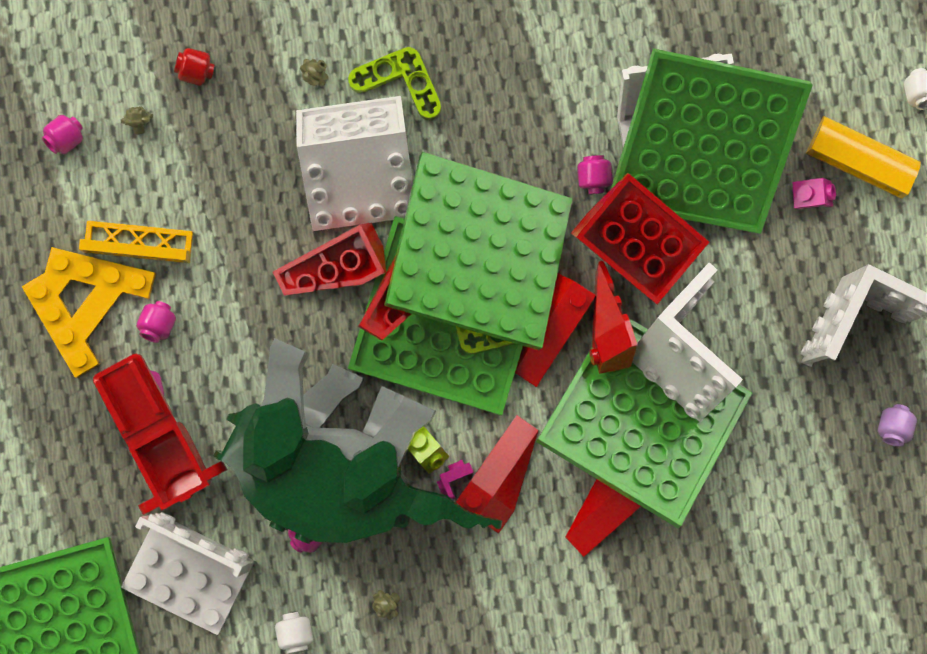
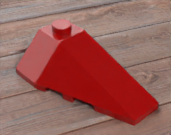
M372 222L360 224L273 271V274L284 296L362 285L386 273L384 248Z
M396 256L358 325L359 328L381 341L412 315L411 313L385 306Z
M604 261L598 262L595 274L596 296L594 298L592 349L589 351L592 365H597L599 374L631 367L638 346L628 315H622V301L619 296H613L614 284Z
M557 273L543 347L537 350L523 346L515 374L537 387L596 295L575 281Z
M516 415L455 501L472 513L502 520L500 529H496L493 525L488 526L498 534L515 511L539 431L518 415Z
M596 479L565 538L584 557L641 506Z

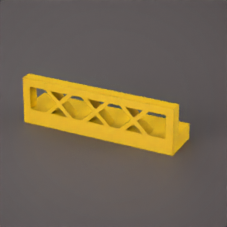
M87 221L85 239H80L79 250L92 254L190 263L193 231ZM93 227L104 228L109 237L104 241L92 240ZM109 229H116L117 231L112 234ZM126 230L130 231L136 239L130 244L119 243L115 237ZM135 231H136V232H144V233H143L142 235L138 236V235L135 233ZM150 233H155L162 242L156 247L146 246L142 239ZM161 234L170 235V236L167 237L166 239H164ZM175 236L186 237L185 249L172 248L168 242Z

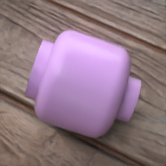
M896 404L891 408L883 410L878 433L883 438V442L892 446H903L904 443L912 440L917 418L910 412L907 406Z

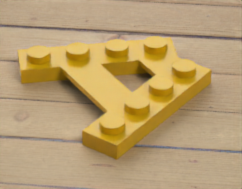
M51 247L45 273L23 285L22 288L75 378H78L100 365L86 340L122 293L150 299L156 273ZM71 280L94 285L95 288L72 317L60 297L62 291Z

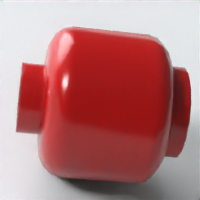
M186 48L183 53L178 52L174 73H178L180 81L201 86L205 83L206 78H212L215 64L210 63V55L208 53Z

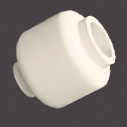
M924 68L912 71L910 76L904 81V91L908 104L919 110L927 109V71Z
M298 612L282 615L283 620L275 625L278 647L286 650V654L308 650L307 645L313 641L309 618L299 617Z

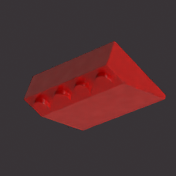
M629 173L584 216L571 232L573 236L657 305L709 244L706 238Z

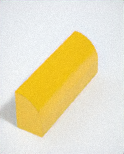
M823 116L806 154L901 199L909 194L921 165L920 161L826 116Z

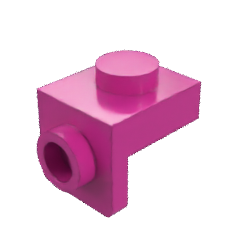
M818 178L792 182L795 209L819 206L833 207V200L836 199V189L830 180Z
M463 460L448 465L449 471L440 474L441 480L437 481L441 494L448 495L451 499L455 498L449 482L473 473L470 462L464 464Z

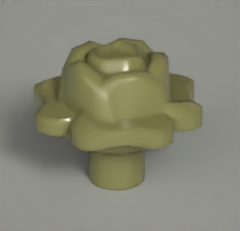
M304 59L303 65L300 66L302 79L310 85L323 87L328 79V75L325 73L326 63L323 60L317 62L315 59L311 61Z
M140 106L131 107L126 110V115L121 119V123L133 127L134 134L145 133L144 125L150 122L153 114L146 112Z
M379 590L373 594L374 602L372 608L378 617H387L389 620H392L393 617L398 616L396 604L400 601V597L397 593L393 592L389 595Z

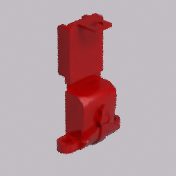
M132 354L94 375L93 383L154 496L138 505L143 515L158 507L162 511L179 501L183 502L191 498L194 493L209 486L212 483V478L228 470L222 461L209 468L205 467L190 434L181 422H176L165 397L141 354Z

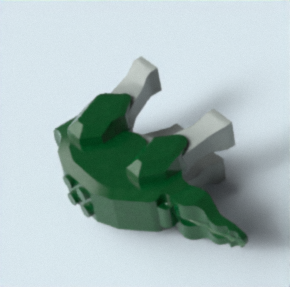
M274 338L270 346L267 379L262 404L255 403L247 406L242 411L228 414L226 420L236 426L223 451L215 450L213 457L233 469L240 482L244 497L265 519L271 521L270 527L281 532L288 531V529L296 532L295 538L307 544L313 541L348 543L387 532L393 527L404 528L409 524L411 518L422 525H432L439 520L449 519L468 529L473 528L477 524L481 525L482 528L493 525L496 529H500L502 526V520L472 513L447 495L411 486L403 475L401 464L415 432L433 420L436 410L382 386L363 432L346 428H322L343 399L361 388L365 378L332 364L328 374L303 395L302 369L309 353Z

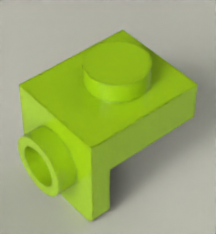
M425 427L415 432L408 450L430 474L442 467L449 458V455Z

